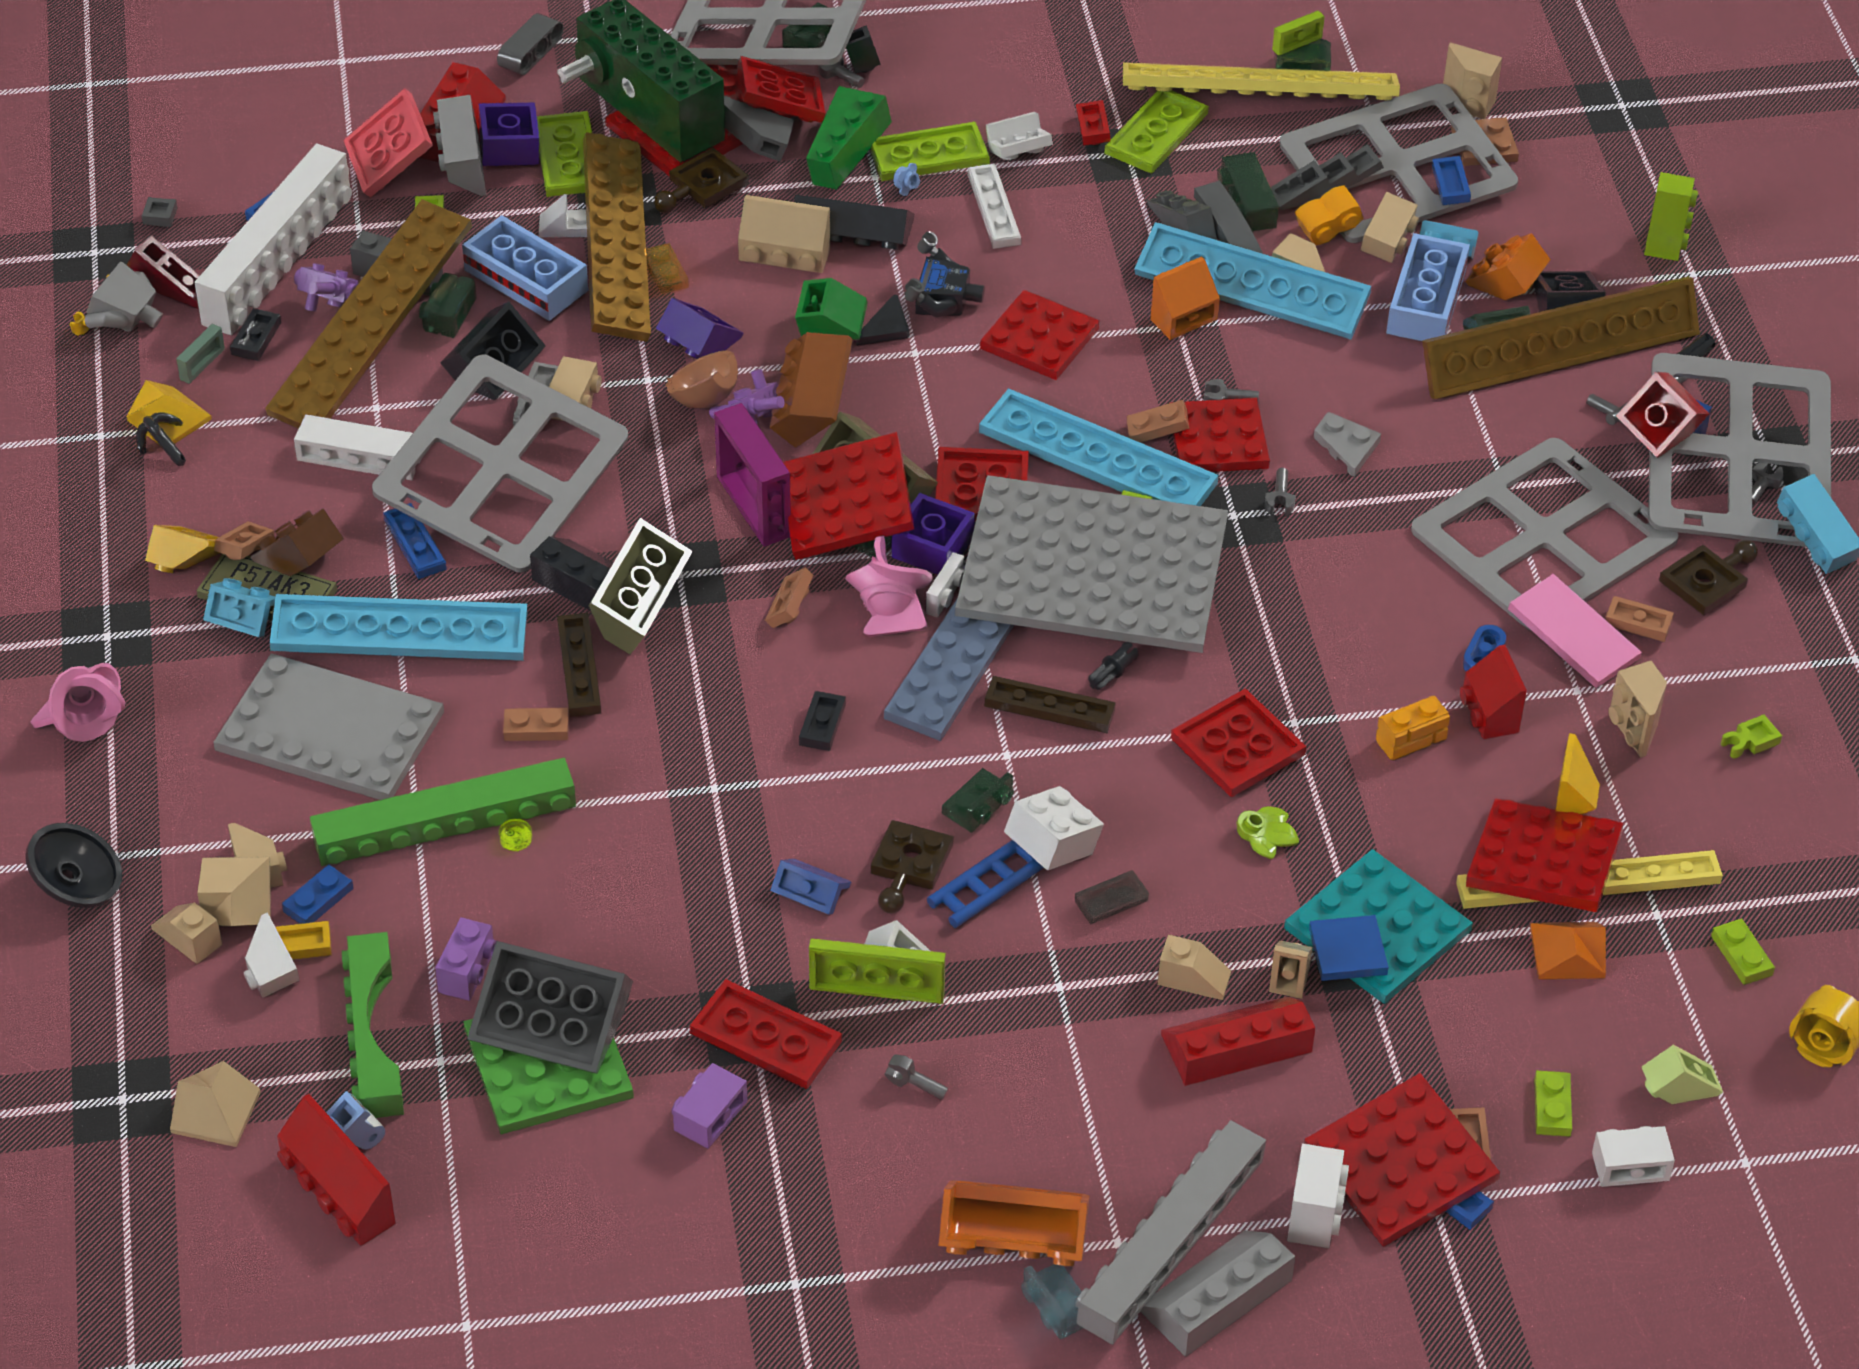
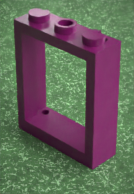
M742 403L714 412L717 478L763 547L790 538L788 516L791 515L790 472Z

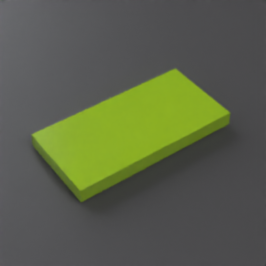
M1172 90L1157 91L1111 139V142L1105 145L1104 154L1152 174L1208 114L1209 106Z
M588 111L537 116L539 158L546 197L585 193L583 139L586 132L592 133Z
M976 122L878 137L869 149L881 181L893 180L896 170L901 166L908 167L909 163L917 165L916 173L918 175L990 164V156Z
M811 938L809 944V989L943 1004L946 953Z

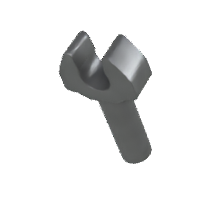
M844 57L833 65H818L819 74L825 79L838 76L858 88H861L865 82L863 77L844 67Z
M1213 379L1205 382L1204 401L1257 398L1258 400L1259 391L1228 389L1222 379Z
M1758 463L1754 466L1752 478L1756 482L1752 487V506L1755 505L1767 487L1776 489L1780 487L1783 479L1782 467H1779L1774 474L1765 473L1767 463Z
M1286 468L1277 469L1275 491L1265 494V509L1270 515L1273 514L1274 505L1276 504L1285 506V516H1289L1294 510L1296 496L1287 493L1289 472Z
M893 1055L884 1073L893 1084L902 1087L908 1082L941 1100L943 1099L948 1087L915 1071L912 1059L903 1055Z

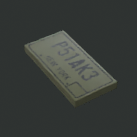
M222 554L196 590L198 598L207 600L210 584L223 582L224 578H230L242 582L241 586L245 588L260 587L270 591L269 595L275 597L276 594L334 596L337 591L336 582L303 572H298L290 577L253 562L250 556H246L241 560H233L227 558L226 554ZM274 605L270 606L268 620L271 621L273 620Z

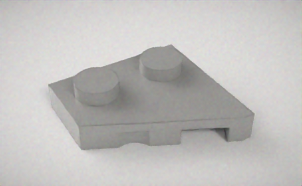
M1328 412L1315 428L1314 439L1322 447L1327 448L1329 454L1335 460L1341 459L1348 466L1347 472L1351 476H1355L1380 443L1381 433Z

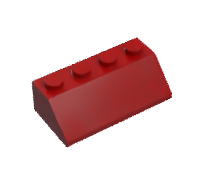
M452 62L420 113L433 146L419 158L439 162L438 155L443 154V150H438L436 133H441L440 128L436 129L433 112H438L437 100L471 95L478 133L479 104L505 102L506 95L479 68Z
M1284 997L1162 1029L1161 1035L1184 1085L1187 1086L1312 1053L1316 1027L1302 1001Z
M310 1094L305 1095L277 1135L280 1151L277 1152L278 1158L287 1170L291 1168L294 1170L300 1185L306 1192L312 1191L317 1196L318 1204L327 1215L332 1213L337 1219V1224L342 1233L347 1238L352 1236L362 1246L396 1224L390 1183Z

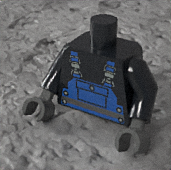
M927 231L922 236L917 247L922 254L930 253L931 255L930 257L926 256L920 280L912 278L905 285L907 290L905 298L910 302L915 301V314L932 315L935 318L960 316L963 314L966 301L983 302L985 286L970 284V269L950 259L941 248L937 249L935 247L938 243L937 236L933 232Z

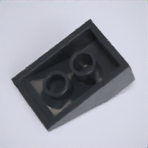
M1542 271L1534 281L1539 312L1606 296V291L1590 271Z

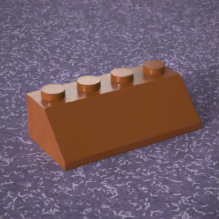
M807 332L800 338L791 340L786 346L784 364L780 370V382L776 389L777 396H782L785 404L783 408L772 409L769 428L793 447H798L836 421L853 340L850 336Z

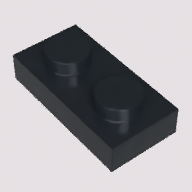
M253 308L230 346L231 355L259 361L281 324L280 314Z
M820 691L814 692L799 735V746L825 751L831 750L846 706V696Z

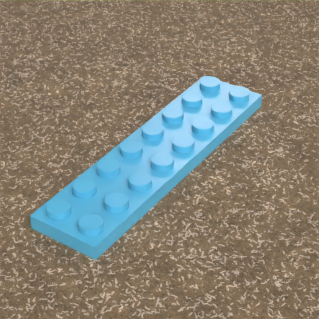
M1157 222L1154 223L1134 268L1135 275L1153 280L1154 276L1202 256L1207 263L1221 301L1348 339H1352L1371 294L1370 285Z
M1009 388L979 423V433L1022 451H1029L1031 455L1120 492L1125 490L1150 496L1154 500L1201 506L1218 484L1219 475Z
M276 594L270 635V651L523 661L527 604Z

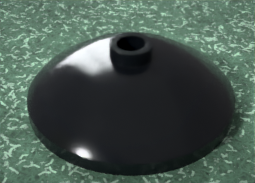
M71 823L50 824L39 829L27 845L25 859L31 877L47 895L63 904L80 908L100 906L113 898L121 885L122 867L117 854L101 836L85 827Z

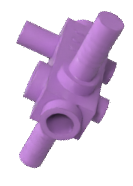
M313 263L312 267H301L294 276V282L298 285L297 290L308 293L305 309L309 311L317 310L319 296L328 298V305L341 307L359 284L357 283L358 280L348 278L347 271L336 270V274L324 271L325 265Z
M762 368L751 371L754 389L751 390L749 387L733 392L734 399L728 401V405L711 407L709 414L714 419V412L742 403L757 424V417L761 415L764 417L772 416V409L783 408L785 402L782 396H777L776 394L777 382L766 384Z

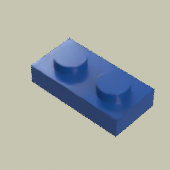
M328 864L282 903V910L299 924L313 923L354 889L353 881Z

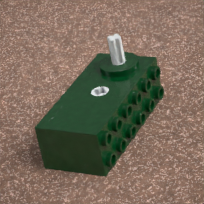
M611 0L576 18L578 42L575 45V56L577 61L557 70L562 83L565 84L580 76V79L680 163L725 140L724 79L627 0Z

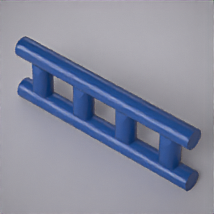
M1011 840L927 897V903L931 908H936L944 903L954 912L948 919L950 924L957 928L1044 867L1014 840ZM1015 853L1028 862L1016 872L1003 862ZM992 869L1004 880L990 889L979 878ZM968 886L979 897L968 905H964L954 895Z

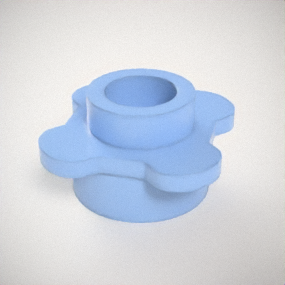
M909 163L908 167H899L894 174V185L900 189V194L903 196H907L910 190L918 188L920 184L915 163Z

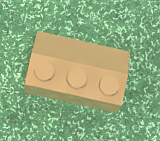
M746 195L738 237L739 260L823 273L830 252V208Z

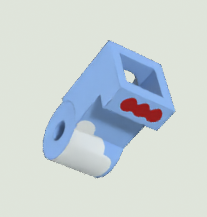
M347 1091L326 1112L359 1148L371 1149L385 1135L383 1125L354 1095Z

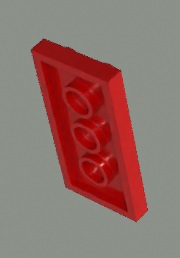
M727 979L723 981L690 1024L691 1035L805 1089L809 1088L842 1042V1033Z

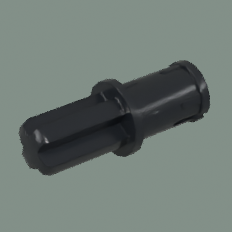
M1125 642L1115 653L1104 657L1102 664L1089 675V686L1092 689L1102 690L1114 678L1121 677L1124 669L1138 658L1139 652L1135 647L1127 654V651L1133 644Z

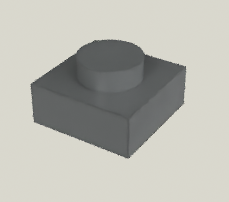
M148 197L142 214L143 225L171 227L178 208L176 199Z

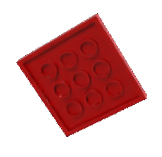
M897 432L783 462L790 472L791 515L788 516L792 553L795 560L872 541L879 536L887 537L914 530L901 443Z
M1495 798L1466 877V887L1597 912L1622 836L1623 822L1581 815L1576 812H1559L1544 806H1534Z
M1421 1073L1305 1138V1144L1344 1150L1342 1164L1349 1165L1344 1197L1382 1247L1392 1243L1500 1179L1498 1168Z

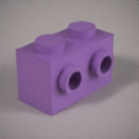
M460 917L435 967L438 993L468 1001L471 1000L477 985H480L482 982L484 971L492 958L496 945V940H493L492 925Z
M712 1063L704 1073L700 1072L695 1077L692 1087L684 1097L680 1096L675 1101L672 1107L674 1131L709 1149L747 1103V1081Z

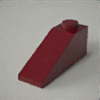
M151 235L133 252L127 266L133 271L144 272L156 293L199 309L195 281L200 275Z

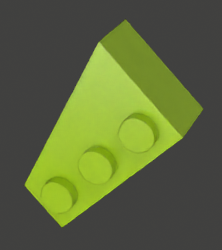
M1660 172L1644 255L1678 261L1680 250L1686 251L1689 234L1684 233V230L1691 229L1694 212H1689L1688 210L1689 207L1695 208L1698 191L1693 190L1695 178Z

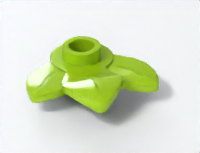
M1267 806L1262 807L1257 812L1248 810L1242 812L1237 818L1236 824L1239 836L1249 841L1252 849L1263 857L1274 859L1277 850L1276 846L1289 847L1296 846L1299 843L1295 829L1286 823L1289 816L1288 813L1280 808Z

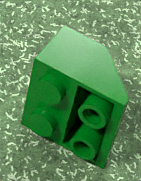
M833 278L804 280L795 315L800 335L803 336L807 332L848 335L853 340H859L868 304L867 298Z

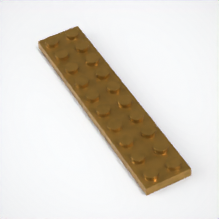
M586 132L583 139L591 332L648 342L651 335L640 145L638 142L629 139H619L603 134Z
M421 199L266 406L267 415L298 429L305 415L331 419L472 228L471 219Z
M1687 276L1422 340L1430 397L1438 399L1699 335L1694 280L1692 277Z

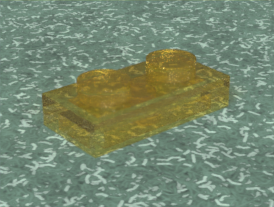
M670 243L645 249L647 267L661 294L689 288V279Z

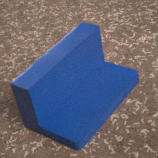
M785 859L780 861L770 891L829 915L834 913L841 890L850 888L851 881L797 859Z

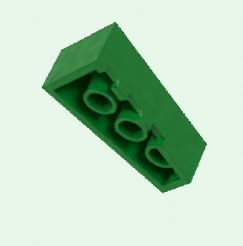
M838 87L806 157L813 185L837 190L869 151L872 144L888 128L892 120L885 95Z

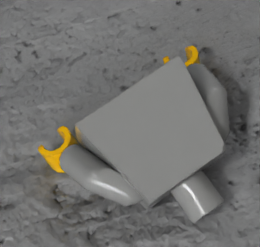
M120 261L92 295L86 312L88 314L84 316L82 312H76L73 316L75 322H70L69 325L75 335H83L89 328L97 327L119 328L129 332L134 329L140 320L155 328L162 319L163 313L151 307L156 291L145 273L133 271Z

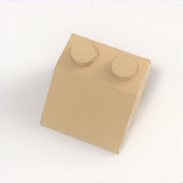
M1451 42L1448 45L1443 84L1448 85L1474 117L1486 119L1496 101L1502 57Z

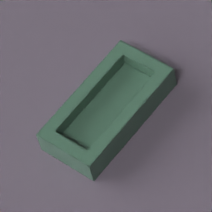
M211 324L176 358L181 381L190 384L225 350L221 327Z

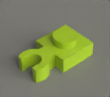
M1763 714L1738 724L1736 732H1726L1722 736L1721 746L1735 745L1731 748L1730 756L1731 758H1737L1748 748L1753 754L1779 745L1782 735Z

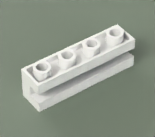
M305 415L294 438L297 461L379 475L413 433ZM415 467L406 477V480H413L416 473Z

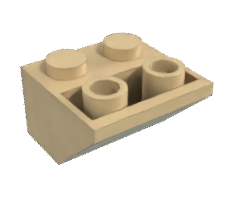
M1652 661L1618 671L1615 686L1613 687L1611 706L1609 707V717L1612 723L1618 725L1625 736L1627 744L1634 748L1640 758L1646 756L1655 734L1667 686V681Z

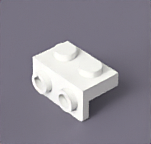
M1036 112L986 125L989 151L1003 160L1015 159L1018 157V154L1024 152L1038 153L1043 151L1044 147L1053 145L1051 134L1041 129L1039 114Z

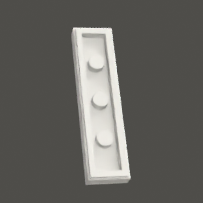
M996 165L969 167L968 178L993 249L1021 245V236Z

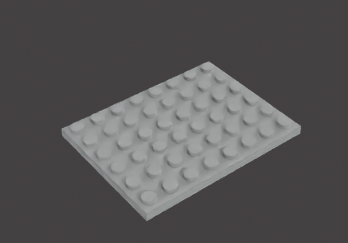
M987 475L957 598L955 616L1203 653L1228 510Z

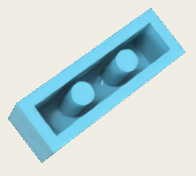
M1812 474L1785 486L1777 500L1779 511L1790 521L1797 538L1805 543L1811 552L1813 561L1823 569L1825 574L1856 561L1859 557V537L1816 475Z

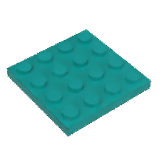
M1372 849L1285 920L1284 929L1306 946L1313 947L1309 931L1310 921L1376 915L1389 967L1388 975L1350 979L1380 1002L1386 1004L1471 932L1473 922Z

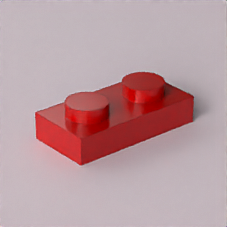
M1103 100L1076 104L1083 146L1111 142Z

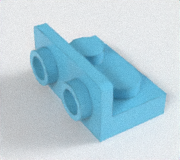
M1424 220L1420 235L1470 244L1468 258L1473 259L1479 235L1477 230Z
M224 578L223 582L210 584L204 621L256 637L265 635L270 606L275 605V596L269 595V590L260 587L245 588L241 586L242 582L230 578Z

